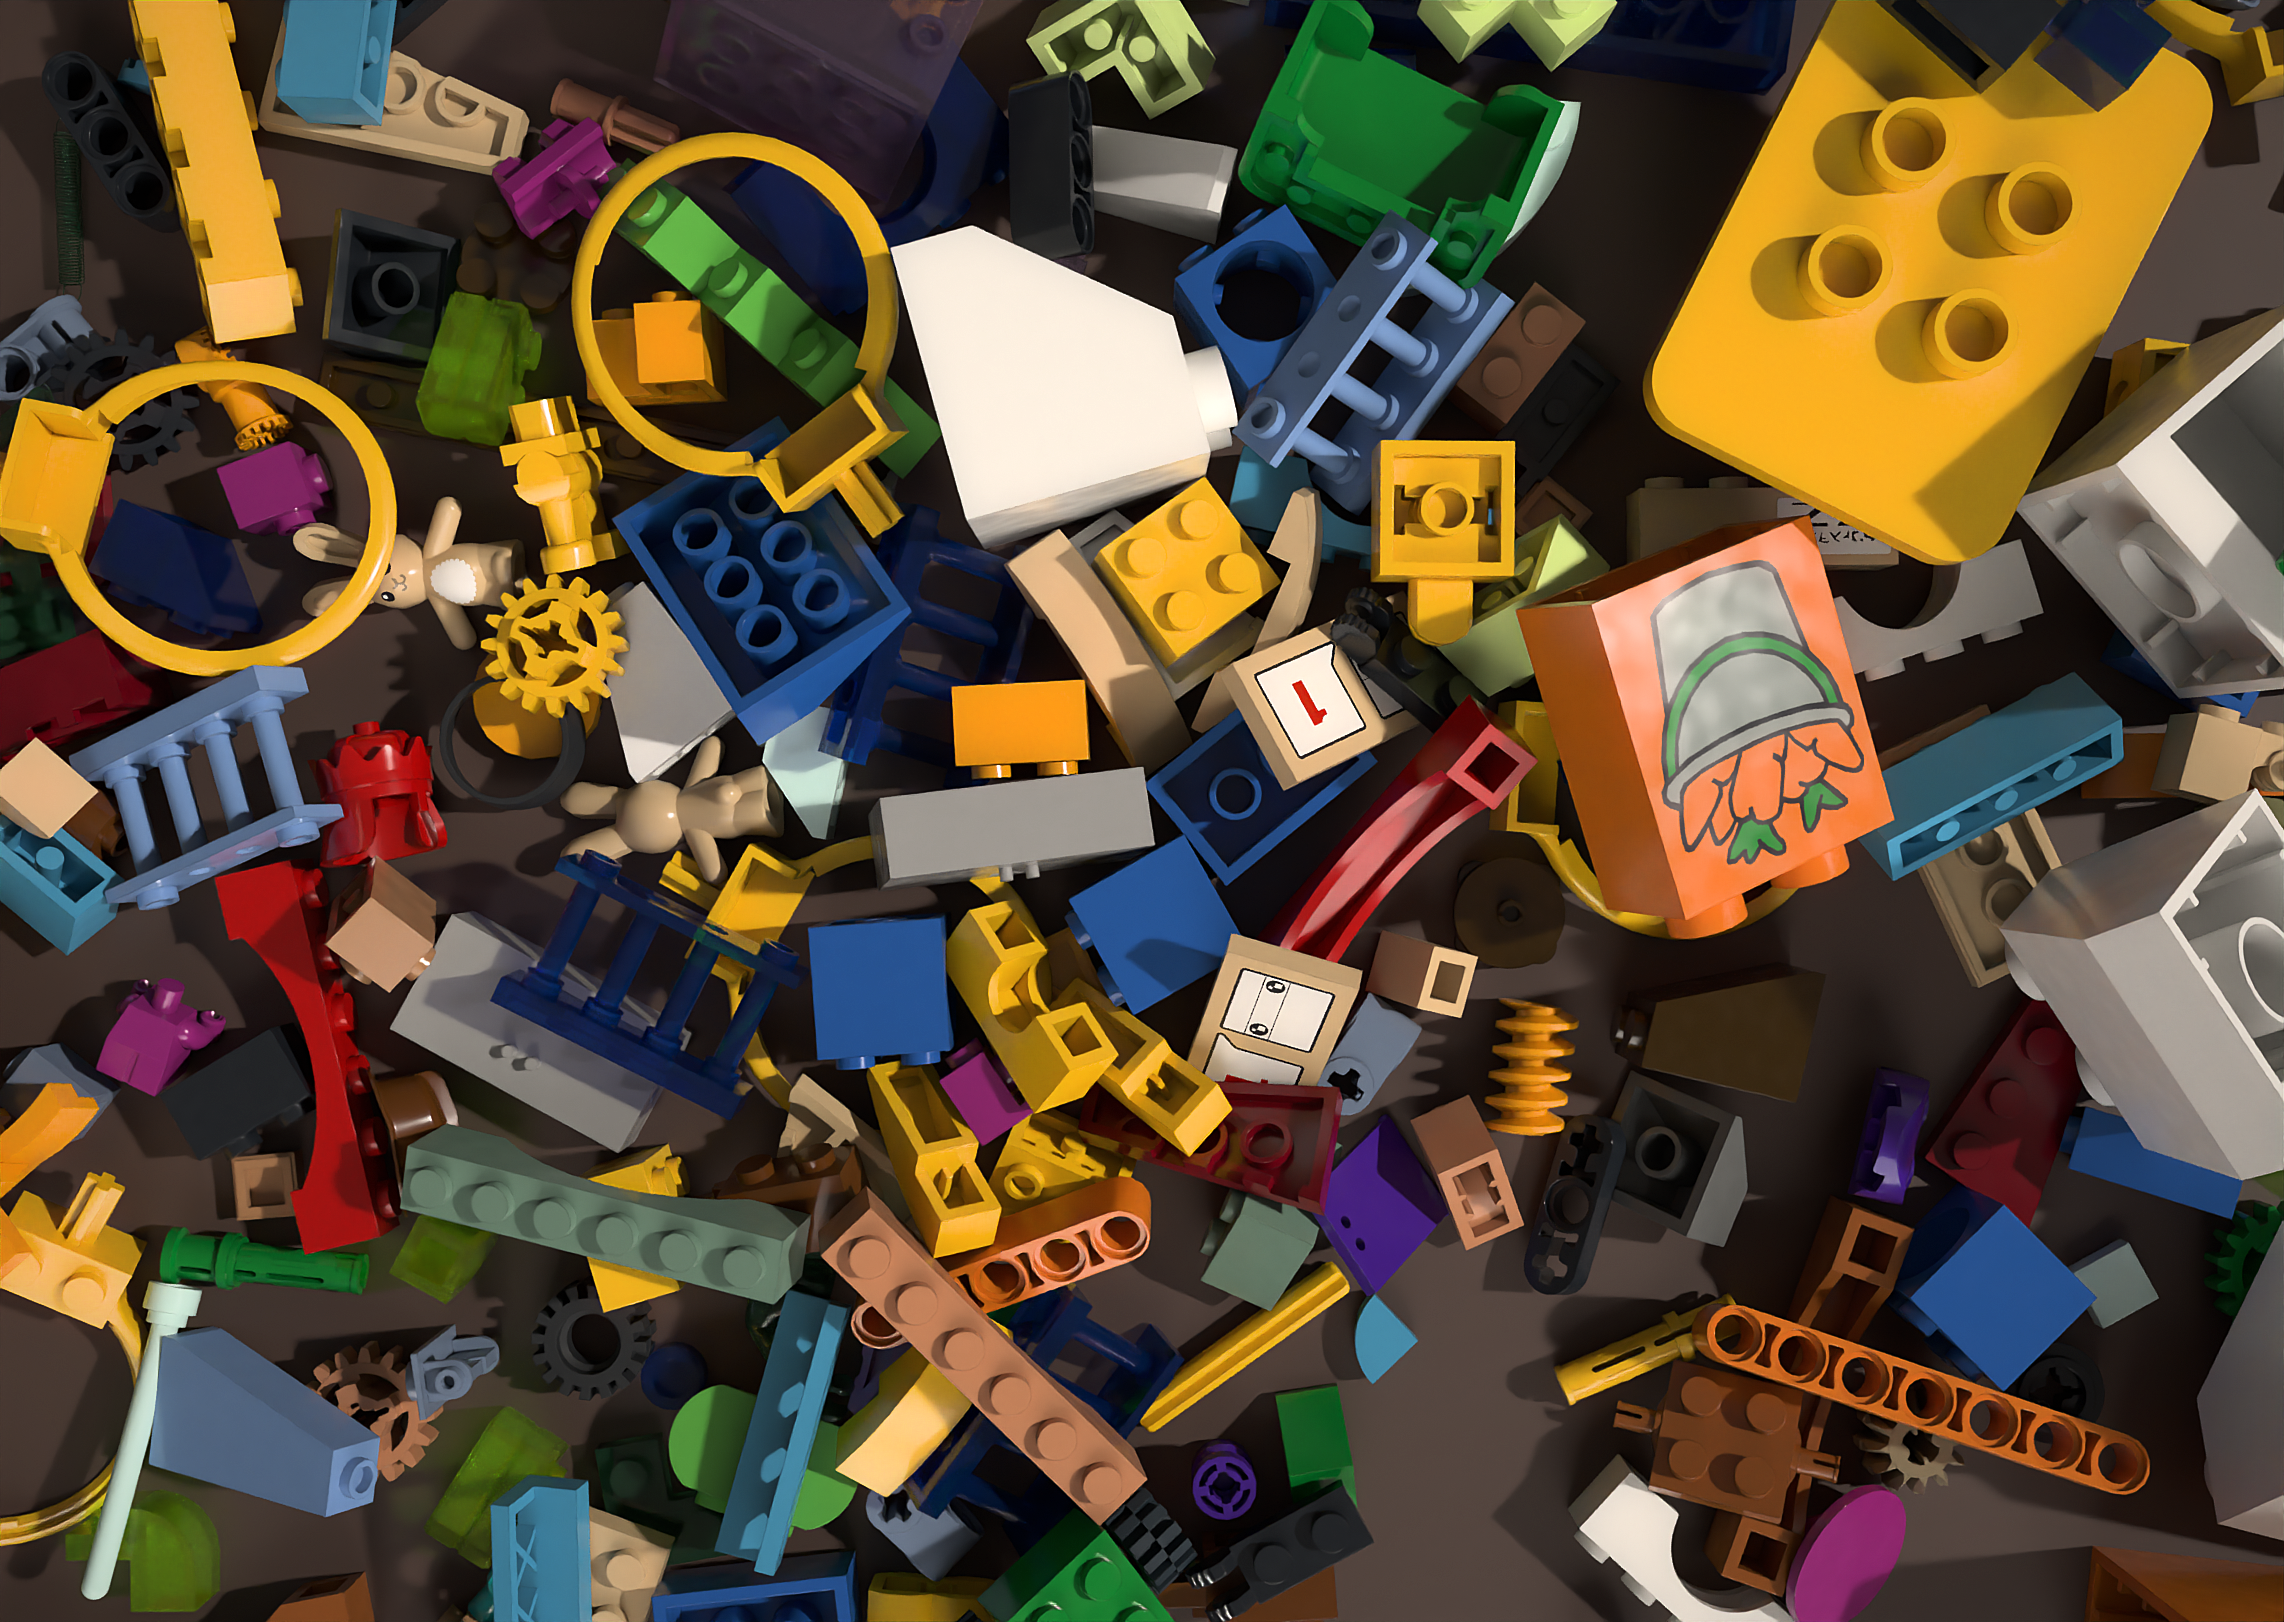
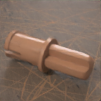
M563 78L556 87L552 97L550 112L553 114L552 117L554 119L559 118L573 125H578L585 118L589 117L601 126L603 143L608 146H614L618 142L651 155L668 145L679 142L681 138V130L676 124L630 106L628 98L622 95L612 99L573 83L568 78Z

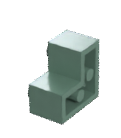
M1336 1143L1332 1167L1339 1161L1343 1145ZM1230 1188L1222 1205L1219 1218L1215 1216L1212 1218L1200 1245L1199 1252L1208 1256L1200 1281L1271 1311L1313 1248L1320 1224L1312 1212Z

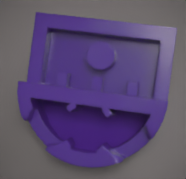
M1881 1066V1069L1876 1068L1848 1194L1899 1206L1903 1204L1905 1191L1910 1185L1914 1174V1152L1920 1127L1923 1125L1929 1109V1080Z

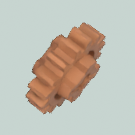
M370 1341L361 1347L359 1355L350 1345L335 1354V1362L327 1359L317 1366L313 1372L318 1381H311L306 1387L331 1404L335 1393L339 1402L337 1408L350 1417H353L360 1410L369 1411L374 1409L377 1411L388 1407L379 1417L376 1415L369 1417L363 1415L355 1420L380 1437L377 1479L380 1472H382L383 1476L391 1482L405 1471L404 1464L413 1468L426 1455L421 1446H429L439 1434V1431L427 1424V1422L436 1419L443 1412V1405L427 1419L420 1420L417 1401H412L409 1398L406 1389L405 1372L407 1366L401 1363L403 1356L402 1346L396 1345L384 1356H380V1348L377 1341ZM408 1411L407 1430L402 1441H400L399 1437L404 1434L400 1421L404 1412Z

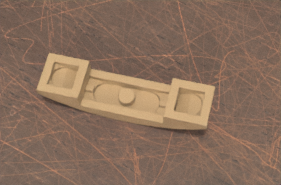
M1309 486L1293 492L1267 553L1290 563V567L1251 655L1297 636L1309 609L1318 578L1323 539L1320 494L1318 490ZM1235 661L1227 662L1215 671L1192 724V729L1204 733L1238 708L1219 674L1220 671Z
M1060 529L1054 530L1004 564L1036 617L1046 620L1078 673L1085 680L1087 687L1110 722L1106 725V728L1132 768L1143 767L1144 775L1147 777L1193 744L1188 729L1166 684L1138 636L1101 581Z

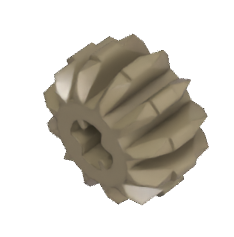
M1909 1385L1906 1391V1403L1913 1414L1919 1413L1927 1403L1928 1393L1925 1385H1922L1916 1392L1913 1386ZM1856 1410L1857 1418L1869 1427L1852 1435L1854 1444L1860 1450L1867 1451L1861 1459V1463L1872 1475L1881 1474V1482L1889 1489L1898 1491L1906 1483L1907 1487L1914 1494L1924 1495L1928 1477H1931L1940 1486H1948L1947 1474L1943 1470L1948 1463L1953 1466L1965 1465L1964 1457L1953 1449L1959 1443L1861 1410ZM1908 1431L1917 1435L1911 1444L1906 1439H1903Z

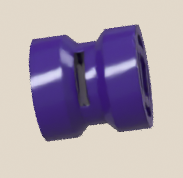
M1215 1439L1205 1443L1197 1450L1191 1467L1192 1491L1196 1504L1205 1514L1215 1519L1230 1520L1241 1516L1251 1507L1256 1497V1478L1250 1454L1241 1444L1231 1439Z

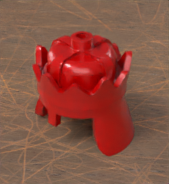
M378 721L358 723L352 726L354 735L339 738L331 746L327 753V759H318L317 762L315 759L307 760L319 788L321 801H324L325 804H341L344 817L324 826L320 860L321 867L332 868L368 864L375 855L383 861H390L440 850L447 845L448 837L445 825L430 798L433 795L432 783L434 782L432 771L433 745L424 746L421 736L410 739L409 735L403 730L380 731Z

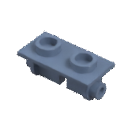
M451 1324L410 1354L411 1361L408 1362L405 1372L406 1389L409 1398L412 1401H417L420 1420L430 1417L448 1400L462 1397L469 1391L473 1381L479 1375L486 1374L496 1367L500 1359V1350L493 1339L483 1335L457 1339L455 1324Z

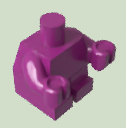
M171 978L160 979L158 984H154L152 988L147 987L149 981L145 979L134 982L130 994L125 996L116 1007L120 1018L106 1037L96 1066V1070L117 1080L124 1081L128 1085L154 1097L186 1073L191 1060L189 1056L191 1050L204 1048L208 1043L219 1042L226 1024L224 1016L220 1015L218 1019H215V1012L211 1010L202 1012L198 1022H196L197 1010L180 1002L185 990L184 984Z

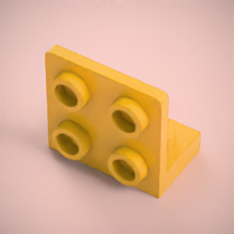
M1050 1108L1036 1114L1032 1113L1012 1127L988 1185L1002 1207L999 1217L1001 1219L1109 1178L1119 1176L1131 1178L1137 1159L1083 1143L1077 1130L1079 1120ZM1053 1239V1240H1052V1241L1057 1242V1243H1069V1242H1070V1241L1065 1240V1239Z

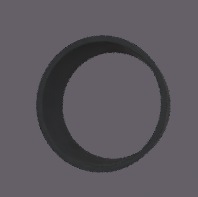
M521 671L526 676L527 672ZM489 675L461 690L446 709L439 734L440 752L444 765L452 779L464 791L493 807L506 810H526L542 806L562 794L574 781L581 768L586 749V732L581 713L571 702L566 703L563 718H558L562 729L561 755L554 771L543 784L529 793L511 798H498L482 794L473 788L462 775L455 760L452 736L455 720L466 700L485 684L505 681L507 679L496 680Z

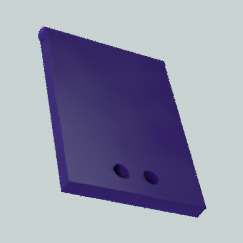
M1388 1114L1382 1115L1378 1122L1332 1167L1324 1216L1312 1212L1325 1235L1343 1259L1366 1296L1377 1293L1444 1217L1450 1214L1443 1197Z

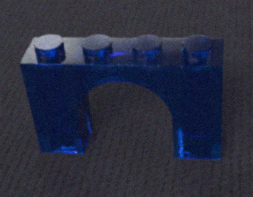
M920 16L913 17L867 59L912 115L923 142V167L913 192L895 210L875 218L886 240L895 271L897 270L890 248L921 240L938 224L942 229L951 226L969 210L971 202L967 198L985 182L989 186L996 185L1009 175L1008 118L932 21L927 17ZM755 159L722 188L807 289L832 315L836 316L843 309L850 314L868 301L866 268L853 232L845 219L831 211L803 178L780 166Z

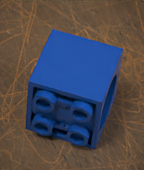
M1286 204L1270 215L1265 208L1253 212L1239 222L1232 230L1236 238L1214 251L1210 244L1198 249L1180 263L1178 269L1182 274L1175 278L1174 309L1201 349L1215 345L1218 347L1227 372L1232 395L1243 411L1252 404L1338 283ZM1248 270H1264L1285 278L1296 289L1301 298L1295 323V329L1297 330L1287 337L1270 342L1258 339H1245L1235 334L1224 324L1216 310H1220L1224 285L1222 284L1230 277Z
M1182 832L1073 893L1068 899L1073 909L1064 916L1081 948L1085 950L1094 945L1102 958L1104 965L1098 968L1097 976L1114 1006L1117 1007L1126 1002L1133 1015L1218 968L1231 933L1241 935Z
M951 912L827 920L808 927L818 1060L835 1059L837 1070H854L874 1067L875 1060L882 1059L884 1055L901 1054L902 1065H923L940 1062V1056L945 1055L946 1051H950L960 1038L957 988L946 972V941L953 933Z
M1957 1183L1913 1227L1915 1230L1894 1289L1884 1303L1904 1322H1910L1925 1335L1922 1341L1949 1367H1955L1972 1383H1976L1983 1377L2004 1392L2097 1297L2004 1204Z

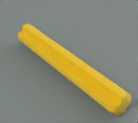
M1332 1261L1323 1264L1284 1292L1271 1311L1262 1308L1134 1401L1132 1409L1140 1424L1148 1432H1155L1346 1295L1350 1290L1346 1277Z

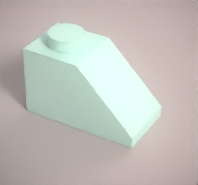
M820 706L763 744L758 745L756 743V745L765 747L763 763L812 837L826 840L834 838L859 715Z

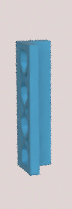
M789 1289L785 1296L714 1549L716 1552L755 1561L754 1571L774 1576L781 1564L852 1306L851 1304Z
M528 1475L490 1505L494 1622H592L588 1480Z

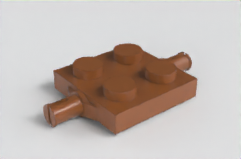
M1674 1359L1668 1391L1659 1403L1657 1411L1618 1400L1613 1427L1652 1436L1651 1445L1654 1461L1648 1486L1649 1491L1780 1524L1786 1491L1796 1473L1830 1481L1833 1484H1836L1841 1456H1834L1801 1447L1802 1441L1798 1423L1804 1391Z

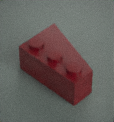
M99 627L53 647L32 652L26 655L24 659L8 666H0V767L5 766L35 737L50 750L143 720L175 704L176 701L165 668L150 663L127 651L109 638Z

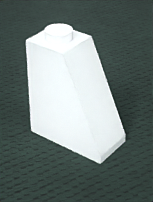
M1092 125L1094 210L1208 243H1216L1233 184L1238 149L1212 143Z
M644 581L636 587L632 582H627L611 592L607 597L612 602L605 612L617 611L624 618L626 624L613 632V634L623 637L630 643L629 651L614 655V661L626 670L624 676L608 674L606 681L611 692L610 697L628 770L637 783L657 779L699 746L704 739L713 735L737 716L655 586ZM593 624V628H594V632H595V636H596V640H597L596 630H595V627H594V624Z

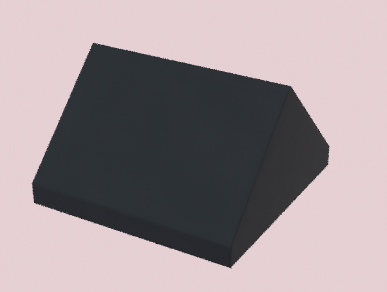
M344 208L336 209L322 340L352 357L448 366L457 284L456 272L459 264L461 239Z

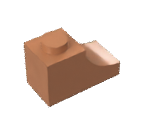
M1469 1095L1448 1104L1440 1105L1430 1112L1410 1120L1424 1158L1466 1250L1524 1225L1498 1149Z

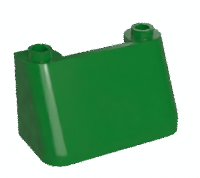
M1314 0L1261 110L1238 166V176L1242 184L1260 199L1279 208L1286 204L1293 215L1360 247L1365 245L1389 209H1392L1438 242V245L1426 262L1462 289L1472 288L1480 281L1512 231L1565 104L1543 94L1533 86L1519 84L1499 88L1486 106L1369 49L1368 46L1373 37L1374 25L1371 17L1356 0Z

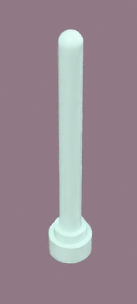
M151 1280L148 1283L142 1307L148 1309L146 1321L152 1324L81 1585V1591L88 1599L96 1600L102 1598L110 1587L153 1426L163 1336L176 1334L178 1328L186 1327L189 1316H196L202 1289L182 1284H165L162 1281Z

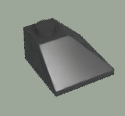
M1631 1070L1611 1117L1622 1128L1626 1138V1153L1611 1201L1685 1237L1724 1247L1748 1189L1742 1118ZM1601 1142L1597 1154L1602 1153L1604 1147L1603 1142ZM1589 1172L1587 1178L1595 1181L1597 1174Z

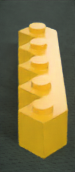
M127 0L135 47L148 76L158 137L171 166L180 223L194 257L203 313L215 343L295 333L296 326L293 307L303 306L301 284L296 268H286L274 222V219L281 218L278 194L273 179H263L251 132L258 130L254 100L250 91H241L229 46V43L236 42V35L228 3H218V0Z

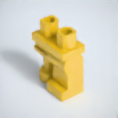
M572 395L508 406L517 443L500 446L499 448L504 466L518 464V484L513 485L518 496L527 503L536 505L539 508L548 543L547 547L540 550L544 575L592 566L599 561L618 558L630 553L631 549L618 529L608 530L598 491L603 477L602 465L598 456L591 450L601 446L597 427L580 430Z

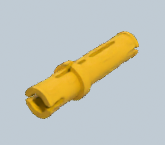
M1727 1293L1722 1295V1298L1677 1316L1675 1311L1662 1315L1663 1322L1620 1341L1613 1342L1606 1347L1564 1365L1553 1367L1569 1405L1571 1406L1578 1400L1621 1382L1628 1381L1674 1359L1680 1358L1684 1362L1695 1359V1351L1698 1349L1694 1344L1692 1332L1688 1334L1687 1332L1692 1331V1323L1697 1313L1705 1306L1715 1303L1736 1305L1732 1296ZM1730 1315L1721 1319L1715 1328L1717 1342L1736 1333L1741 1334L1739 1323ZM1668 1340H1672V1341H1669V1342H1667V1343H1665V1344H1662V1345H1660V1346H1657V1345H1659V1344H1661V1343H1664V1342H1666V1341H1668ZM1640 1352H1643V1353H1641V1354H1639V1355H1636V1356H1634V1357H1632V1358H1629V1359H1627V1360H1624V1359H1626V1358H1628V1357H1631V1356H1633V1355H1635V1354H1638V1353H1640ZM1621 1360H1624V1361H1622V1362H1620V1363H1617V1364H1615V1365H1613V1366H1610V1367H1608V1368H1606V1369H1603V1370H1601V1371L1595 1373V1371H1598V1370H1600V1369H1602V1368H1605V1367H1607V1366H1609V1365H1612V1364H1614V1363H1616V1362H1619V1361H1621Z

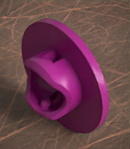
M1865 1485L1843 1495L1825 1512L1806 1517L1804 1539L1793 1560L1786 1586L1787 1608L1791 1617L1796 1622H1849L1877 1595L1892 1572L1904 1542L1906 1513L1904 1505L1897 1495L1880 1485Z

